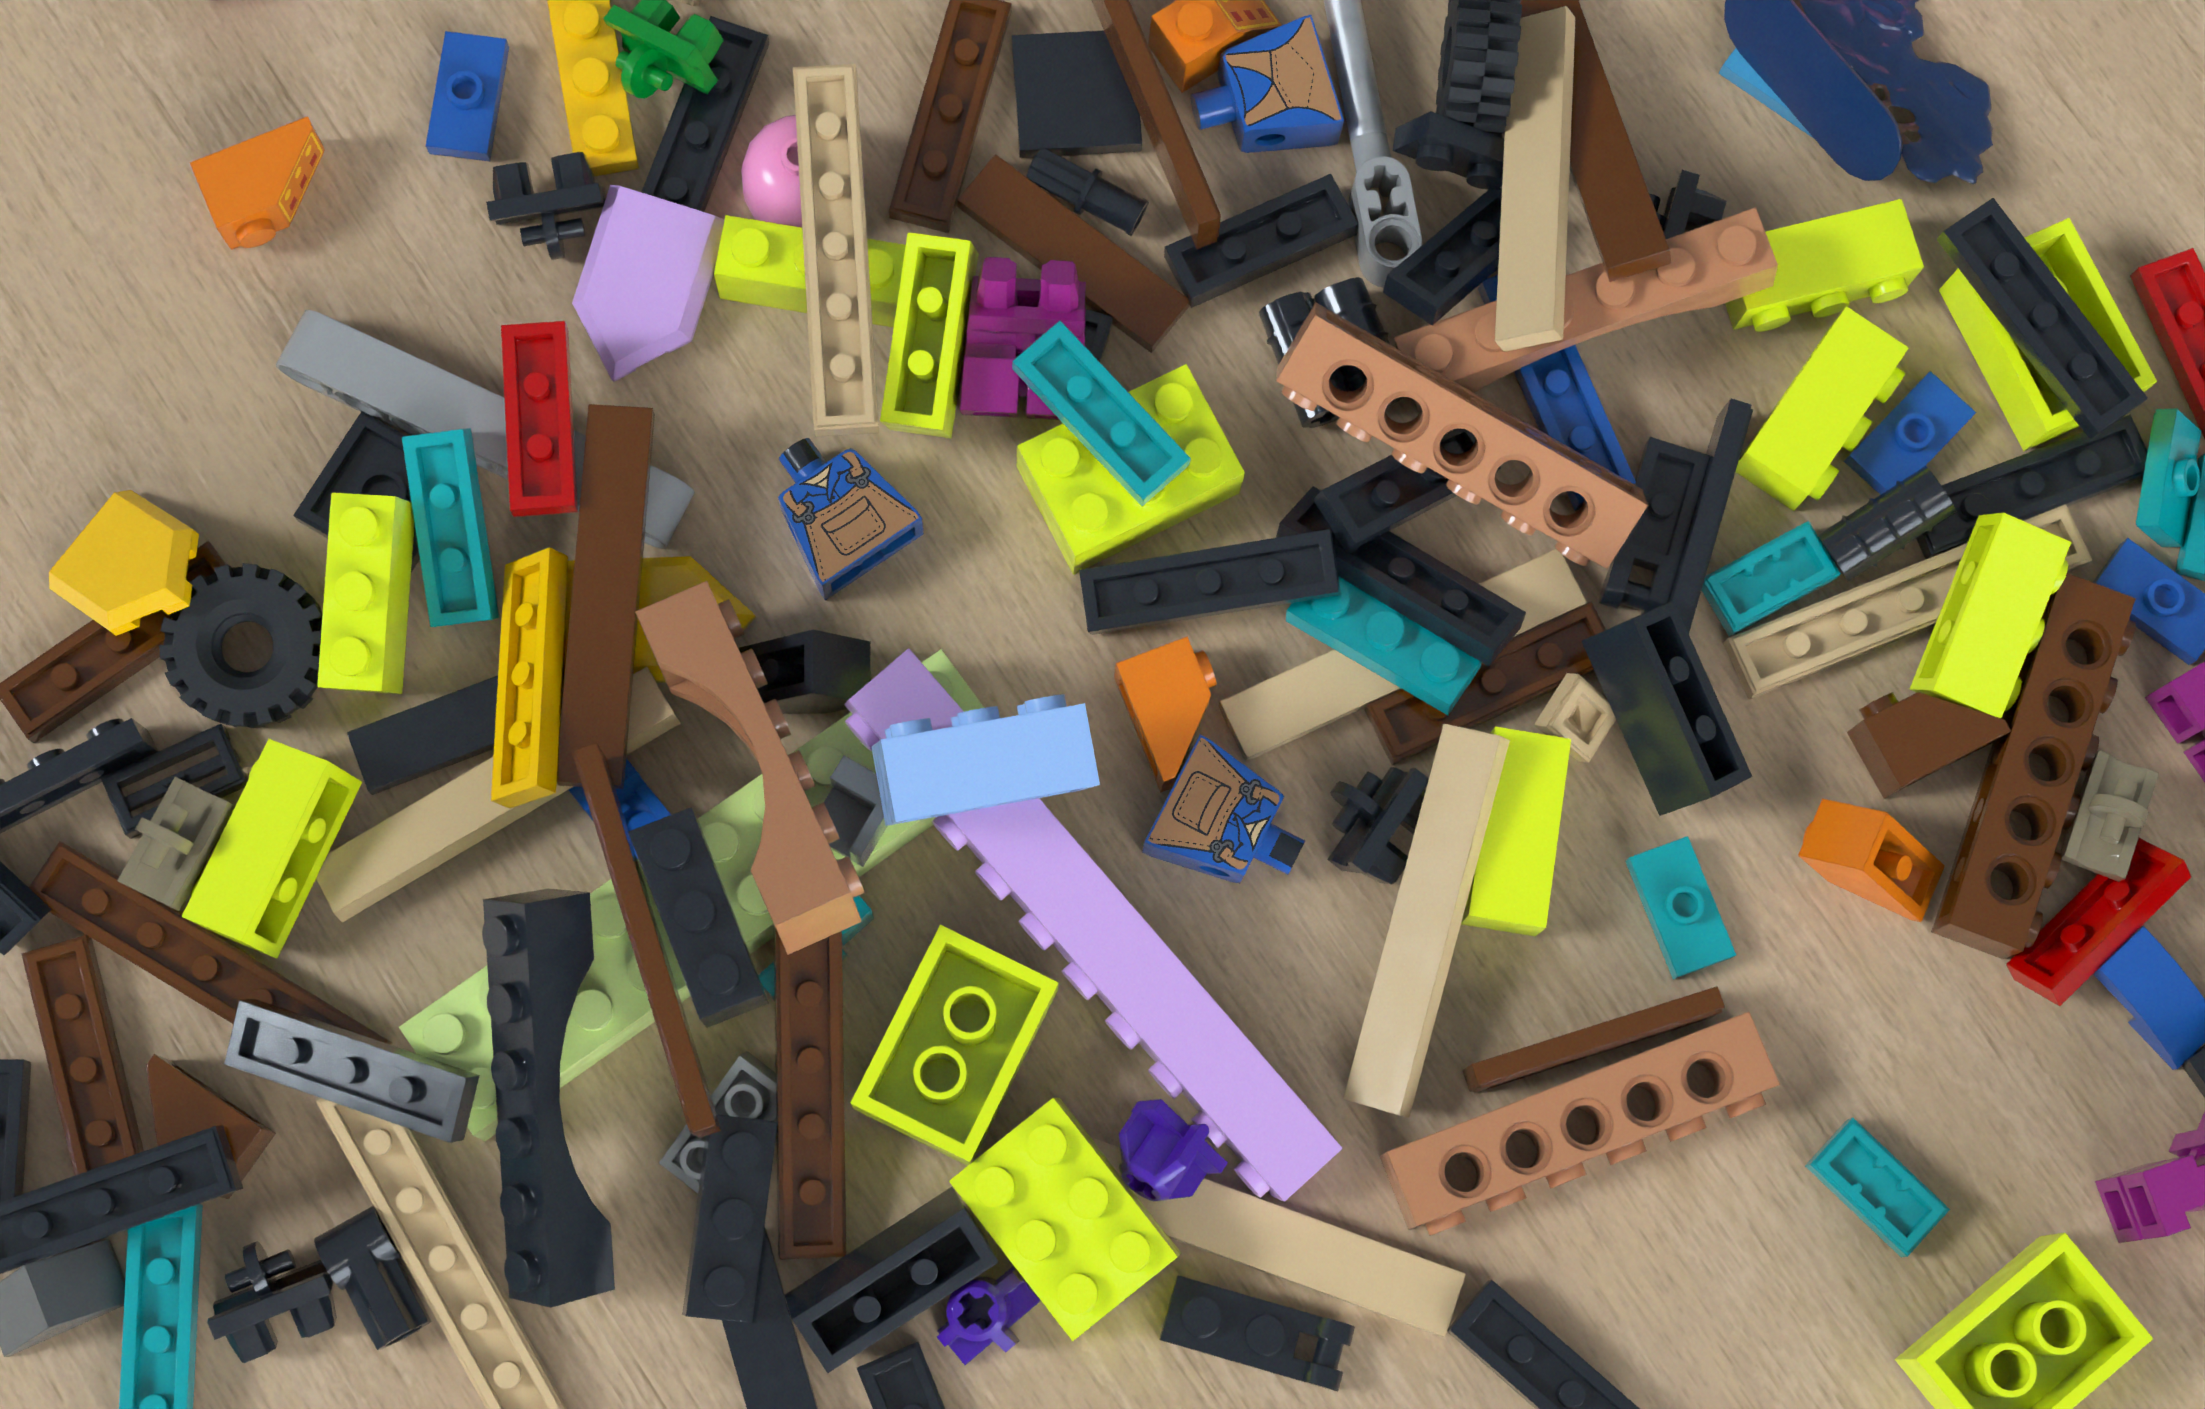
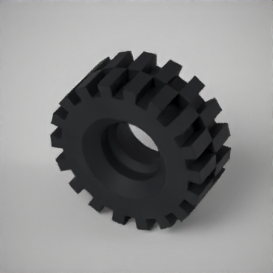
M1449 0L1448 15L1445 18L1444 39L1441 44V61L1438 69L1437 114L1502 138V133L1505 132L1506 119L1509 117L1511 108V93L1514 91L1515 68L1518 64L1519 52L1517 51L1521 35V26L1519 25L1522 15L1521 0Z
M243 563V567L224 565L214 568L215 573L204 577L200 574L189 582L192 584L190 606L172 613L169 619L164 617L160 630L165 633L164 645H159L160 659L166 662L168 672H165L170 686L175 687L181 696L179 698L190 708L200 712L202 716L234 727L260 728L273 722L281 723L291 718L290 714L299 708L304 709L313 700L311 696L318 688L323 615L320 611L321 607L301 585L284 573L272 568L271 570L262 568L257 564ZM242 622H255L264 626L273 640V653L270 660L265 666L253 672H241L233 669L226 662L222 652V643L226 633L233 626Z

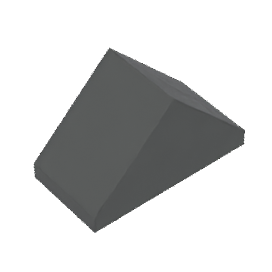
M110 1240L97 1242L23 1265L0 1281V1347L4 1357L14 1355L124 1306L125 1277Z

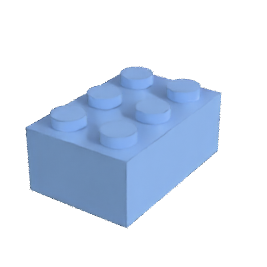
M1065 694L1025 701V704L1017 706L1018 715L1000 718L998 706L957 713V716L951 717L952 727L932 730L930 718L890 725V728L885 729L886 739H881L871 747L885 826L1076 792L1100 785L1085 703L1067 706Z

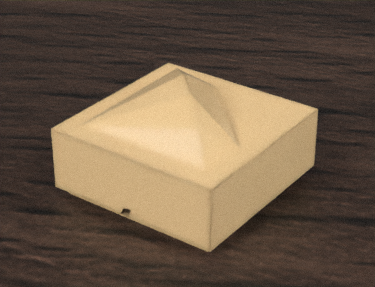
M1566 673L1534 726L1545 735L1571 739L1569 755L1576 761L1589 763L1616 721V718L1604 695L1579 674Z

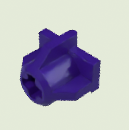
M1162 1099L1138 1101L1131 1111V1116L1119 1132L1122 1161L1119 1165L1121 1177L1131 1190L1151 1201L1191 1197L1206 1174L1221 1173L1228 1163L1205 1141L1209 1134V1127L1206 1124L1188 1125Z
M1014 1266L997 1280L990 1277H976L950 1295L946 1310L948 1322L937 1330L939 1333L937 1338L944 1347L949 1345L964 1365L968 1364L993 1341L1006 1353L1020 1341L1011 1331L1010 1327L1041 1300Z

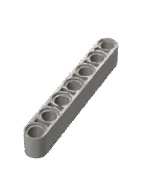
M310 309L305 310L276 363V367L280 371L317 392L358 411H363L410 435L471 428L477 466L508 480L504 397L327 315ZM574 430L579 513L586 435ZM653 466L650 468L644 543L655 548L666 549L695 492L678 478Z

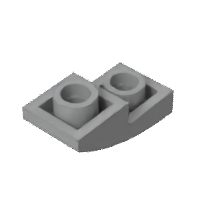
M748 1051L741 1054L711 1095L716 1114L775 1122L776 1073ZM686 1124L659 1164L698 1193L706 1136L698 1138L696 1135L694 1136Z

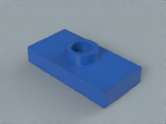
M445 31L426 140V148L429 154L490 162L509 53L507 39Z
M1930 371L1844 462L1881 495L1895 486L1896 481H1903L1925 467L1977 412Z
M2129 538L2120 543L2093 583L2136 598L2129 618L2136 621V627L2186 664L2191 665L2196 662L2205 650V593Z

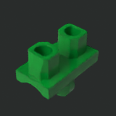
M641 0L631 12L613 5L603 20L608 26L620 31L622 35V48L624 51L618 54L616 67L622 70L621 83L624 90L636 98L645 99L653 95L657 89L662 91L669 90L673 84L674 77L708 95L718 81L708 64L724 42L714 24L694 14L689 17L675 36L670 31L679 21L680 16L668 1Z

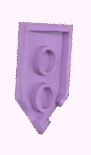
M610 185L572 304L613 382L636 371V368L664 353H670L692 342L714 274L724 219L629 188Z

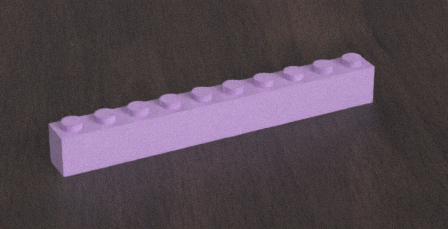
M909 648L844 704L852 713L845 720V723L870 751H872L871 747L881 739H886L885 729L890 728L892 724L930 718L932 730L952 727L951 717L957 716V713L964 712ZM1039 798L938 816L932 820L936 829L954 849L958 851L966 844L982 862L983 865L975 872L999 900L1002 901L1009 894L1022 908L1026 915L1019 920V923L1036 944L1044 951L1053 944L1068 961L1069 964L1062 970V973L1086 1000H1089L1096 994L1108 1007L1112 1014L1105 1019V1022L1114 1034L1130 1050L1139 1043L1155 1061V1064L1148 1069V1072L1161 1088L1173 1099L1182 1093L1195 1107L1198 1113L1191 1118L1193 1124H1206L1209 1127V1134L1206 1139L1216 1149L1225 1142L1241 1162L1234 1168V1171L1256 1196L1261 1198L1268 1191L1272 1197L1285 1202L1343 1149Z

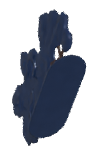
M1919 0L1725 1L1724 21L1729 38L1739 53L1789 108L1791 113L1833 161L1849 175L1864 181L1882 180L1894 172L1901 159V154L1908 170L1919 180L1930 183H1937L1944 177L1954 175L1970 184H1976L1977 177L1984 172L1979 155L1993 146V128L1988 119L1992 109L1990 87L1984 80L1955 64L1941 61L1935 63L1918 58L1913 51L1912 42L1924 35L1923 18L1915 7V3ZM1876 88H1882L1885 100L1881 101L1876 96ZM1898 106L1908 109L1914 114V123H1897L1887 107ZM1906 131L1918 132L1921 138L1918 142H1912L1903 133Z

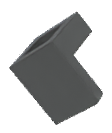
M844 755L830 777L833 788L824 801L840 838L830 843L829 846L832 850L845 857L849 856L850 860L864 867L887 826H885L876 773Z

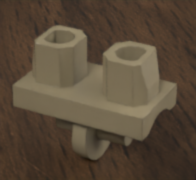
M2098 750L2092 764L2087 769L2079 793L2081 796L2080 806L2073 823L2067 830L2060 852L2062 860L2116 881L2124 880L2141 828L2144 827L2149 813L2147 809L2159 773L2151 769L2125 763L2106 752Z
M174 777L151 821L141 817L135 830L143 835L117 881L180 911L183 903L189 902L192 889L200 878L199 874L213 848L217 845L235 806L224 799Z

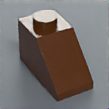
M1891 692L1862 707L1859 711L1864 720L1850 729L1847 734L1883 798H1886L1994 743L2011 732L2004 719L1917 692L1898 702L1894 693Z
M154 1054L146 1064L157 1145L160 1146L199 1131L223 1125L242 1182L276 1133L171 1060ZM234 1192L221 1196V1198L230 1199Z

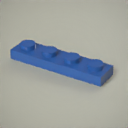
M1498 275L1487 278L1478 287V292L1484 305L1497 300ZM1576 345L1557 351L1514 371L1540 431L1634 485L1636 484ZM1566 491L1574 511L1580 509L1585 498L1579 493Z

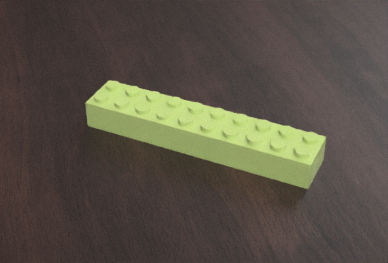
M942 649L922 662L964 712L984 708ZM851 712L794 751H800L815 784V787L804 791L811 807L823 803L833 788L830 777L844 755L876 773L872 751L868 750L845 723V720L852 715ZM762 774L698 818L750 954L774 938L773 921L751 873V868L761 842L765 812ZM936 817L887 826L864 867L851 860L858 877L933 826L932 820ZM832 850L835 859L840 860L845 857ZM638 860L680 999L683 1002L691 995ZM611 879L590 893L594 960L579 987L567 1022L560 1061V1088L655 1022ZM487 966L399 1026V1029L417 1054L480 1075L467 1128L473 1136L483 1141H487L496 1134V1127L498 1125L496 1090L491 1073L493 1045L491 1016L487 1008V994L489 991Z

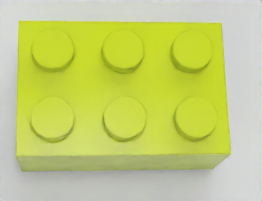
M2067 218L2024 237L2141 390L2146 392L2157 380L2071 219ZM1958 268L1939 289V292L2023 451H2027L2080 427Z
M1187 364L1128 392L1191 458L1189 466L1143 507L1064 424L1017 445L1016 467L1073 575L1078 573L1079 570L1086 569L1240 493L1245 472Z
M940 925L850 1102L853 1109L968 1166L976 1158L1057 993L1059 982Z
M1061 1098L1049 1100L949 1180L950 1184L1072 1341L1182 1254L1134 1192L1125 1184L1120 1174Z
M2066 1233L2039 1236L1894 1360L1934 1409H2073L2151 1342L2153 1337Z

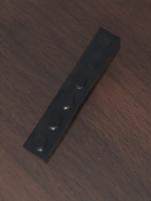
M548 888L483 899L484 925L482 938L487 953L489 984L487 1008L491 1016L493 1045L491 1073L495 1083L498 1121L495 1135L500 1151L502 1181L500 1208L504 1217L507 1257L504 1264V1272L508 1282L509 1298L552 1308L615 1290L611 1223L594 1205L575 1171L564 1136L560 1108V1061L566 1026L579 987L594 960L590 892Z

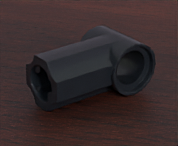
M374 1205L314 1238L317 1252L327 1272L341 1290L346 1289L377 1350H382L400 1342L432 1322L399 1260L402 1256Z

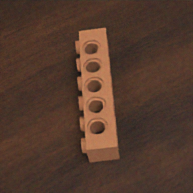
M1318 303L1314 304L1277 367L1276 381L1284 385L1281 392L1295 404L1310 411H1314L1317 405L1323 407L1339 417L1336 422L1337 425L1351 436L1364 442H1369L1372 436L1393 447L1394 450L1391 455L1404 466L1418 473H1424L1428 467L1449 479L1446 486L1462 499L1478 505L1483 498L1502 509L1501 518L1515 529L1527 535H1533L1537 529L1557 540L1555 548L1562 555L1579 565L1587 566L1590 560L1608 569L1648 506L1643 489ZM1352 365L1364 372L1366 380L1357 390L1346 392L1337 389L1330 380L1331 374L1341 366ZM1409 397L1419 403L1421 411L1412 421L1400 423L1387 416L1385 412L1387 405L1396 398ZM1457 428L1466 429L1476 437L1474 445L1468 451L1460 454L1450 453L1440 444L1441 439L1447 432ZM1509 460H1520L1530 467L1528 476L1522 482L1512 485L1499 481L1495 476L1496 471L1503 463ZM1573 491L1585 498L1582 507L1571 515H1560L1550 508L1552 500L1562 492Z
M1746 1012L1387 1151L1379 1157L1408 1230L1425 1224L1428 1234L1431 1236L1466 1222L1461 1210L1463 1208L1485 1200L1489 1211L1492 1212L1526 1199L1527 1197L1522 1185L1546 1177L1551 1189L1587 1175L1582 1163L1586 1160L1606 1153L1610 1165L1646 1152L1647 1150L1642 1139L1665 1130L1671 1142L1705 1129L1707 1127L1702 1115L1725 1107L1729 1118H1733L1764 1106L1766 1102L1761 1092L1779 1086L1780 1083L1751 1014ZM1693 1063L1705 1066L1714 1078V1089L1708 1098L1696 1095L1688 1086L1687 1071ZM1633 1086L1646 1089L1655 1101V1112L1649 1121L1635 1118L1627 1107V1094ZM1574 1109L1585 1111L1595 1122V1137L1589 1145L1574 1141L1568 1134L1566 1121L1569 1113ZM1512 1133H1523L1531 1138L1535 1144L1536 1158L1529 1168H1520L1514 1165L1506 1154V1142ZM1452 1156L1465 1157L1475 1167L1476 1182L1469 1192L1455 1190L1446 1180L1445 1166Z

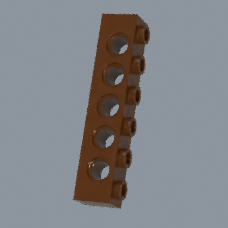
M2069 573L2066 574L2060 588L2050 595L2041 617L2045 621L2043 635L2035 649L2027 653L2018 675L2022 681L2020 693L2013 706L2004 712L2001 718L2006 721L2011 732L1992 744L1931 933L2001 959L2018 954L2024 950V947L2030 948L2035 942L2043 921V913L2036 910L2043 888L2048 889L2053 884L2062 861V854L2056 852L2055 849L2062 829L2067 830L2071 826L2080 806L2081 796L2074 793L2080 771L2085 772L2092 764L2099 746V736L2094 735L2093 730L2099 713L2104 714L2108 710L2117 690L2118 679L2111 677L2117 655L2123 656L2136 630V621L2129 619L2136 598ZM2067 639L2075 640L2084 647L2087 654L2086 665L2077 663L2069 656L2066 648ZM2049 696L2056 697L2064 702L2069 712L2067 723L2058 721L2051 715L2047 704ZM2030 753L2037 754L2046 760L2050 768L2049 781H2043L2032 773L2029 767ZM2012 811L2021 813L2030 822L2032 829L2030 840L2018 837L2011 829L2010 814ZM1993 870L2005 873L2011 880L2013 893L2010 900L2001 898L1994 892L1990 882Z

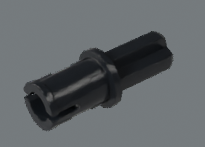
M1041 149L1034 156L1027 172V178L1037 186L1075 205V213L1081 215L1086 211L1125 231L1129 236H1132L1136 231L1149 204L1148 200L1141 199L1101 178V170L1096 168L1091 173L1047 149Z

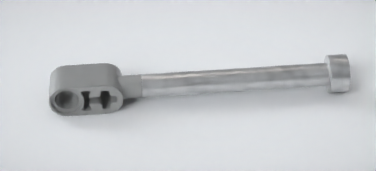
M1324 0L1356 168V176L1349 196L1348 206L1359 224L1357 235L1354 236L1359 266L1362 274L1370 283L1384 288L1387 274L1422 246L1411 180L1404 165L1391 158L1361 0ZM1372 187L1379 188L1381 196L1389 197L1384 210V216L1380 218L1378 217L1382 208L1379 194L1375 190H1370ZM1384 242L1396 244L1402 249L1405 257L1397 261L1387 260L1377 252L1375 246Z

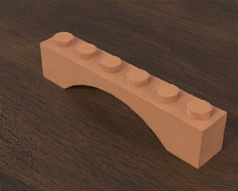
M1755 207L1666 239L1670 249L1672 264L1609 282L1603 262L1566 275L1563 340L1504 352L1495 342L1496 300L1440 320L1433 326L1429 324L1394 337L1396 349L1475 393L1532 362L1593 337L1662 316L1716 307L1772 287L1778 264ZM1414 400L1417 411L1420 412L1421 406Z
M705 581L635 611L671 694L701 706L725 722L749 747L760 765L763 775L765 812L761 842L751 868V873L787 955L862 922L853 899L865 893L849 856L837 861L829 844L840 839L824 802L814 807H811L804 791L815 787V784L800 751L798 750L789 755L785 751L780 739L790 736L791 733L776 699L763 703L757 689L767 685V681L753 650L749 649L740 653L734 639L744 635V632L730 600L728 599L717 604L708 582Z

